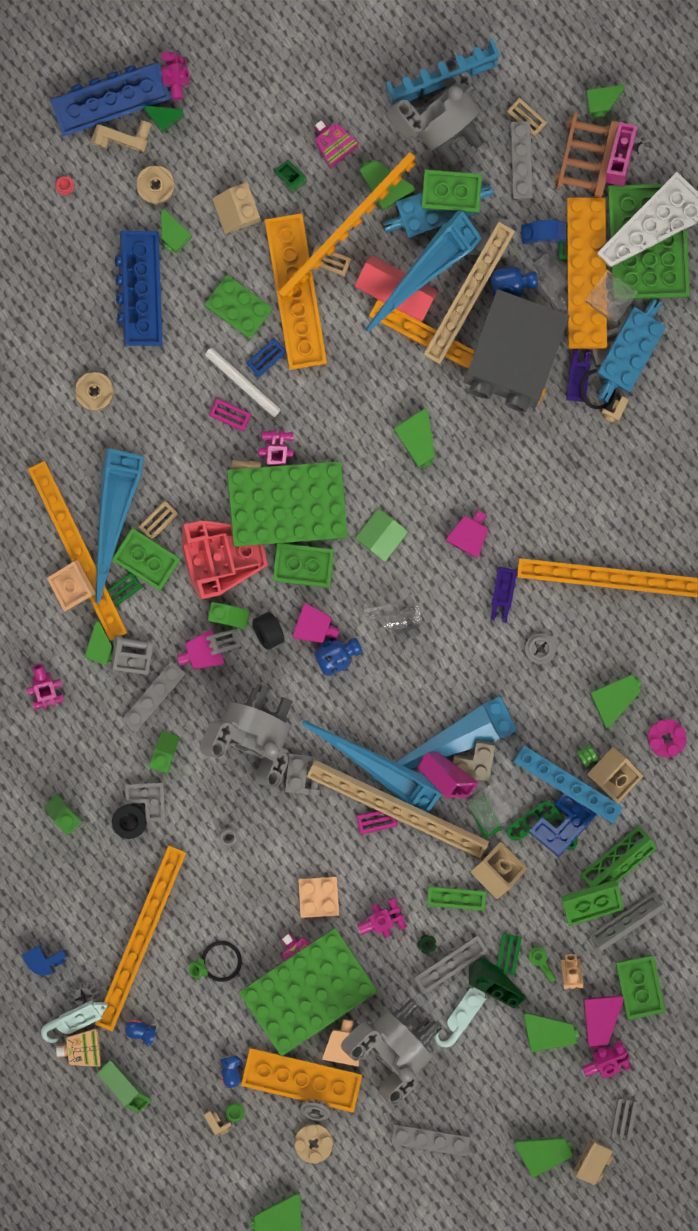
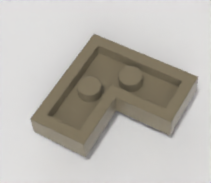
M476 740L473 758L454 755L453 764L474 779L489 781L495 743Z

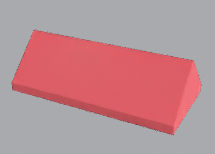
M371 255L365 263L354 287L385 303L407 273ZM425 284L396 309L422 322L439 290Z

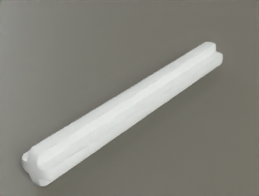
M210 348L205 353L209 360L270 415L276 417L279 414L280 408L213 348Z

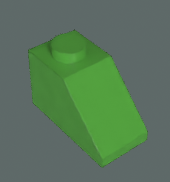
M625 85L586 90L588 115L594 118L604 117L624 92Z
M165 209L161 211L163 247L170 253L174 251L177 254L192 239V235Z
M212 602L208 621L246 629L250 610Z
M96 621L84 658L108 665V662L112 660L113 645L102 624Z
M164 731L161 732L149 768L169 773L180 736Z

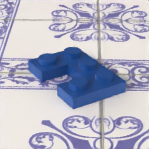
M563 794L555 803V807L568 817L558 829L553 827L544 818H541L529 831V834L558 858L597 816L595 812L566 794Z

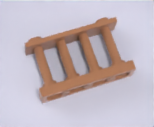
M574 112L573 118L569 117L567 128L570 131L560 173L556 172L554 183L557 184V190L561 189L563 183L589 189L591 192H594L593 198H602L606 182V172L619 122L611 121L610 126L606 125V127L577 121L578 113ZM574 128L603 134L604 137H607L606 144L597 145L572 139ZM570 146L600 153L599 155L603 156L602 162L595 164L569 158ZM566 165L596 171L595 173L599 174L597 181L589 182L564 176Z

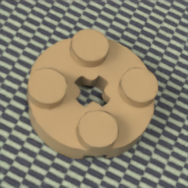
M146 167L137 177L138 193L148 203L154 205L164 203L170 199L174 192L173 176L165 167ZM160 181V188L152 189L151 182Z
M93 372L86 373L80 377L76 383L75 393L76 399L81 406L88 410L98 411L110 404L114 390L107 376L102 373ZM91 387H93V388L98 387V388H99V390H98V393H99V394H98L97 396H96V395H93V396L90 395V393H91L90 388H91Z
M306 1125L298 1131L295 1137L294 1147L302 1160L308 1163L317 1164L324 1161L332 1151L333 1140L331 1133L322 1125ZM316 1138L319 1146L317 1148H310L309 1140H315Z

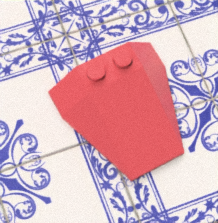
M209 521L183 524V555L190 584L200 600L219 596L268 566L264 545L233 547L231 524Z

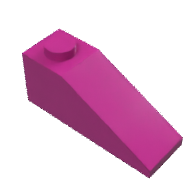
M619 122L606 172V183L625 187L638 129L637 125Z

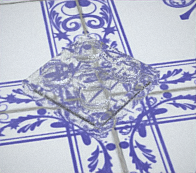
M606 270L584 302L616 324L638 292Z
M497 780L465 802L487 834L519 812Z

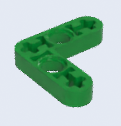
M544 801L509 825L507 835L511 840L517 841L529 834V831L534 826H528L526 818L529 815H533L538 822L540 818L534 811L538 809L540 813L544 810L543 805L552 807L550 815L544 813L541 816L552 825L555 820H561L562 822L565 820L552 802ZM522 820L523 825L528 831L524 832V829L519 831V837L511 836V828H519L521 826L519 822ZM577 838L574 840L573 845L569 846L567 850H572L577 846Z

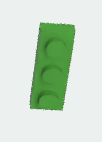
M428 887L427 906L485 911L486 891Z

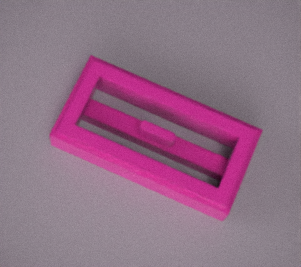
M218 398L209 414L210 417L243 432L252 415ZM218 404L245 415L246 418H240L217 406ZM215 411L242 422V426L214 414Z
M380 811L356 816L360 835L398 826L397 820L387 816L361 822L362 818L384 814ZM393 820V823L382 825L374 828L363 830L362 827L365 825H370L378 822Z

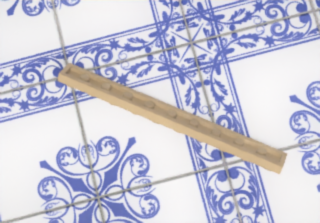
M314 760L306 776L478 858H481L488 846L489 841L317 760Z

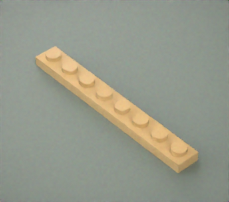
M498 222L423 356L439 365L441 364L513 237L514 230Z

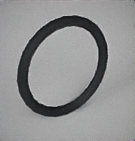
M598 369L590 370L583 376L580 382L581 398L590 408L604 409L611 404L616 391L614 389L608 403L600 406L591 404L584 395L583 386L588 376L596 373Z
M217 941L210 944L204 950L202 959L205 964L208 951L217 945H226L232 948L238 958L236 970L230 976L224 978L215 977L209 971L207 975L214 981L225 982L231 980L239 973L242 957L239 950L230 942Z

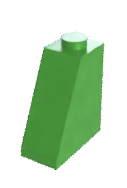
M368 160L361 165L359 173L372 193L391 173V170L377 160L373 162ZM402 178L396 186L392 185L388 189L389 194L383 200L379 199L377 204L383 212L395 205L397 201L414 194L415 188Z
M427 408L394 428V432L418 469L420 467L427 468L433 464L432 459L435 458Z
M631 674L590 693L605 728L610 727L641 692L640 687L642 685L638 676L634 677Z
M58 793L44 807L53 822L67 835L72 834L85 821Z
M528 1012L523 1013L531 1053L577 1044L576 1039H579L578 1028L574 1027L572 1023Z
M110 1060L101 1066L97 1075L125 1107L139 1114L152 1101L116 1063Z
M564 1137L514 1141V1145L532 1178L573 1157L571 1151L574 1148L570 1140L565 1141Z
M296 1192L257 1212L254 1219H251V1231H302L300 1192Z

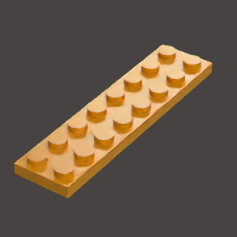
M567 198L568 315H570L568 319V349H607L606 263L597 255L606 244L605 198Z
M301 213L265 219L289 370L326 365L327 359L312 271L309 273L310 278L304 284L300 283L296 287L297 291L291 298L286 297L284 300L278 293L310 259L303 215Z

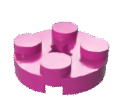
M664 719L652 725L648 732V743L652 751L658 756L667 758L676 756L686 745V732L678 722ZM670 733L672 741H668L665 744L662 735Z

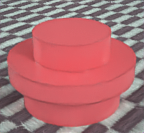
M61 176L57 179L55 187L61 195H69L73 192L75 184L72 178Z

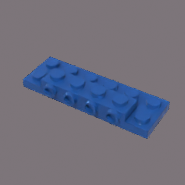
M155 62L141 68H136L135 65L128 66L123 73L111 72L107 74L106 79L100 80L99 77L88 81L89 84L83 87L81 84L70 87L71 91L52 98L50 101L62 134L66 136L143 109L145 106H152L169 100L171 97L168 88L163 86L159 62Z
M120 231V251L115 256V266H119V274H116L115 282L116 285H119L116 302L120 304L117 322L121 323V328H123L124 346H162L158 231Z

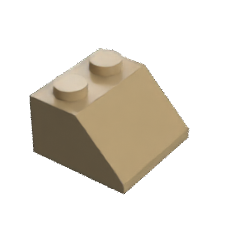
M247 182L229 188L212 198L225 234L261 222Z
M614 747L587 774L617 804L644 777Z
M500 841L472 869L471 873L496 899H499L515 884L527 868Z
M591 1138L573 1170L575 1177L593 1185L596 1182H600L605 1173L603 1172L605 1165H609L614 1157L612 1154L613 1150Z

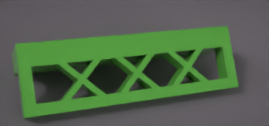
M638 825L580 876L590 887L617 880L618 883L658 848ZM639 833L643 836L639 842H633V838ZM622 847H627L626 853L618 855ZM607 860H613L612 865L604 867V863ZM593 872H598V876L592 882L587 878Z

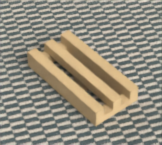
M520 97L506 111L516 122L524 121L513 110L517 111L525 120L530 121V124L536 128L535 131L531 128V135L534 138L547 124ZM520 104L523 108H525L533 117H535L541 123V125L539 126L538 124H536L519 107H517V105Z
M315 246L312 255L320 248V246ZM333 252L331 256L344 260L346 263L342 264L327 257L322 259L325 262L343 268V271L322 264L320 268L345 277L351 258Z
M164 501L138 528L153 540L178 513ZM166 506L168 509L146 530L144 527ZM172 512L173 514L151 535L150 532Z

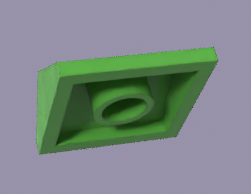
M378 508L355 539L385 562L407 535L408 531Z

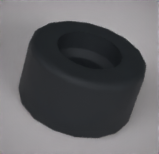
M266 612L253 619L252 626L254 632L265 649L270 650L284 642L285 638L282 628L271 612Z
M124 805L113 814L112 827L121 838L134 839L142 835L146 829V814L136 805ZM127 814L134 815L137 819V824L133 829H126L122 825V819Z

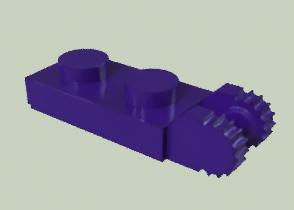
M574 349L573 359L570 364L566 400L583 402L579 386L583 376L590 370V349H586L584 352V363L577 362L579 350ZM588 378L583 386L585 397L587 394Z
M498 567L490 620L495 621L497 606L505 607L502 614V622H507L509 608H511L517 570Z

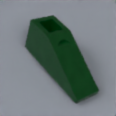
M480 957L469 967V985L514 1009L526 999V996L495 964Z

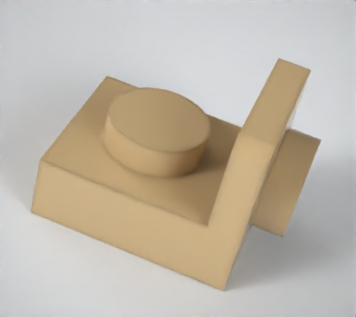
M623 396L620 401L616 399L611 409L615 412L612 413L603 409L601 412L604 415L603 419L614 423V421L618 422L629 399Z
M210 1109L204 1113V1117L215 1135L218 1133L224 1135L231 1130L229 1128L232 1126L231 1121L221 1126L219 1125L222 1121L217 1112L213 1113Z

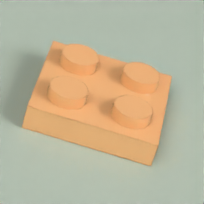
M78 560L47 578L64 612L96 594Z
M337 877L298 879L301 918L339 915Z

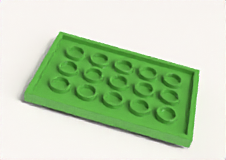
M664 184L625 185V187L619 185L608 186L610 239ZM687 229L611 267L613 300L690 297Z
M341 461L227 470L233 547L347 538Z
M334 927L238 993L282 1057L378 991Z

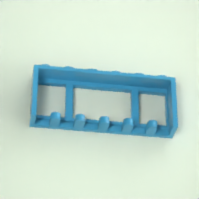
M493 38L489 39L488 49L485 51L475 47L473 50L474 55L465 59L461 54H458L456 56V63L459 69L449 73L446 64L439 62L440 77L436 71L428 74L426 69H422L420 71L421 77L410 81V78L406 76L402 79L403 85L393 88L390 81L386 82V94L391 106L401 100L412 102L444 89L446 85L442 81L464 72L473 77L497 67L500 54Z
M521 746L512 760V763L518 764L600 815L609 823L614 824L623 809L621 805L526 746Z

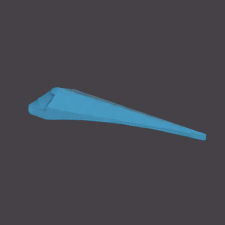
M458 210L447 224L444 223L365 328V331H371L406 299L445 269L470 253L480 242L481 236L463 211Z
M110 448L106 449L104 466L101 473L96 604L100 602L115 548L141 477L144 456Z
M499 696L475 709L396 763L411 769L419 766L422 757L427 753H440L444 757H448L475 748L476 740L493 742L517 731V728L502 697ZM373 777L370 781H375L377 779Z
M303 720V726L347 755L382 783L398 799L429 813L442 793L432 782L427 780L426 776Z

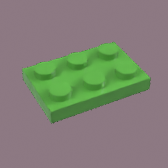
M425 170L422 209L454 212L460 210L466 213H479L482 174Z
M228 275L225 276L204 304L205 307L249 339L253 337L273 310L272 307Z
M135 528L130 530L112 561L159 591L162 590L181 560L180 557Z
M277 543L273 581L330 588L334 549Z
M617 880L561 897L568 926L624 910Z
M654 955L616 962L627 1020L664 1013L665 1007Z

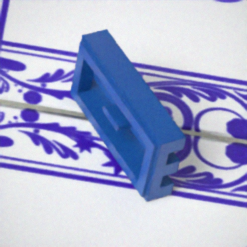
M273 338L246 364L259 378L287 352ZM273 344L276 345V347L270 353H268L260 362H258L255 366L252 365V363L255 360H257L265 351H267ZM280 349L281 352L260 371L257 370Z

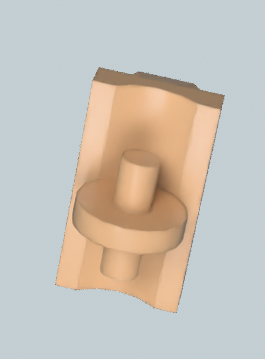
M576 954L565 955V960H561L564 989L583 988L580 959H577Z

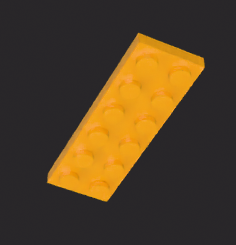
M250 1047L241 1086L302 1101H307V1099L312 1101L314 1099L317 1101L322 1100L323 1103L329 1104V1107L354 1113L363 1074L283 1055L281 1057L280 1054Z

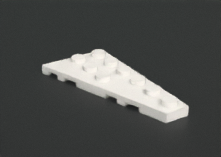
M676 172L605 244L597 255L611 268L697 224L698 191Z

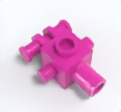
M165 51L161 55L162 60L166 61V66L161 67L163 86L171 88L172 100H182V87L189 85L190 77L188 66L185 65L186 59L179 54Z
M271 430V432L261 431V440H267H265V448H258V456H264L266 464H269V467L286 465V457H293V449H287L284 440L293 441V432L285 433L283 430H279V433H276L275 430Z
M43 664L34 665L32 669L35 676L31 677L33 686L26 688L28 695L36 694L38 701H32L34 711L42 707L46 709L48 708L47 705L50 704L53 707L56 703L65 702L63 694L56 695L55 688L62 686L60 679L52 681L50 672H45Z
M396 898L387 901L391 907L390 911L387 908L381 910L379 903L371 906L374 913L369 915L370 919L357 924L361 935L375 930L376 934L382 932L384 938L391 936L389 929L394 927L393 922H397L399 930L408 927L403 919L405 915L400 913L402 908L398 907ZM394 914L395 918L391 919L390 915Z
M621 1041L615 1042L613 1045L615 1050L613 1051L609 1046L599 1048L597 1052L592 1053L595 1061L582 1066L585 1076L588 1077L600 1072L604 1079L606 1077H613L616 1073L621 1072L619 1066L623 1070L630 1069V1058L626 1048L623 1047V1043Z

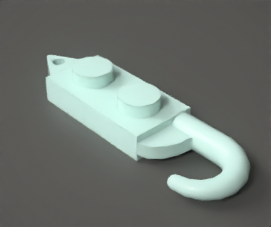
M469 988L448 1018L447 1024L453 1032L447 1041L440 1040L438 1034L434 1037L435 1042L439 1046L447 1048L457 1041L485 1002V993L476 988Z
M91 1000L60 1015L59 1018L42 1027V1038L46 1042L56 1043L59 1039L48 1037V1031L57 1028L62 1033L71 1034L102 1019V1014L107 1008L108 1003L93 1002Z

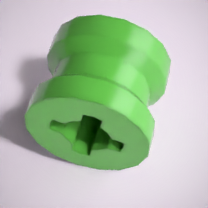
M589 744L585 746V749L576 751L578 758L585 768L589 766V763L599 760Z

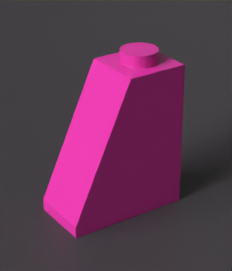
M440 753L425 754L417 767L446 798L469 797L478 784L474 778Z
M622 995L583 999L587 1045L592 1046V1049L604 1048V1045L609 1044L623 1003Z

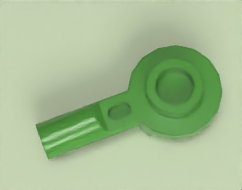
M542 947L532 948L529 952V961L535 966H540L550 983L555 981L556 977L546 963L548 955L545 949Z

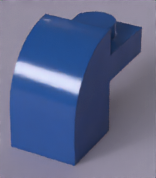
M538 220L521 225L522 244L566 241L565 221Z
M41 945L22 954L28 968L38 975L54 973L55 971L51 965L54 964L57 967L66 962L64 958L68 956L64 949L47 958Z

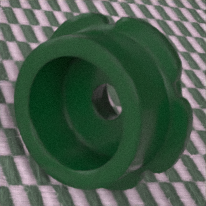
M423 935L418 941V948L421 949L422 953L429 954L436 949V939L433 936Z

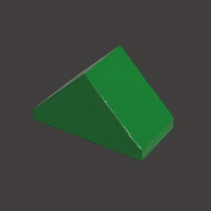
M145 106L146 114L162 134L184 117L182 109Z
M289 160L274 171L275 175L291 194H294L307 183V177Z

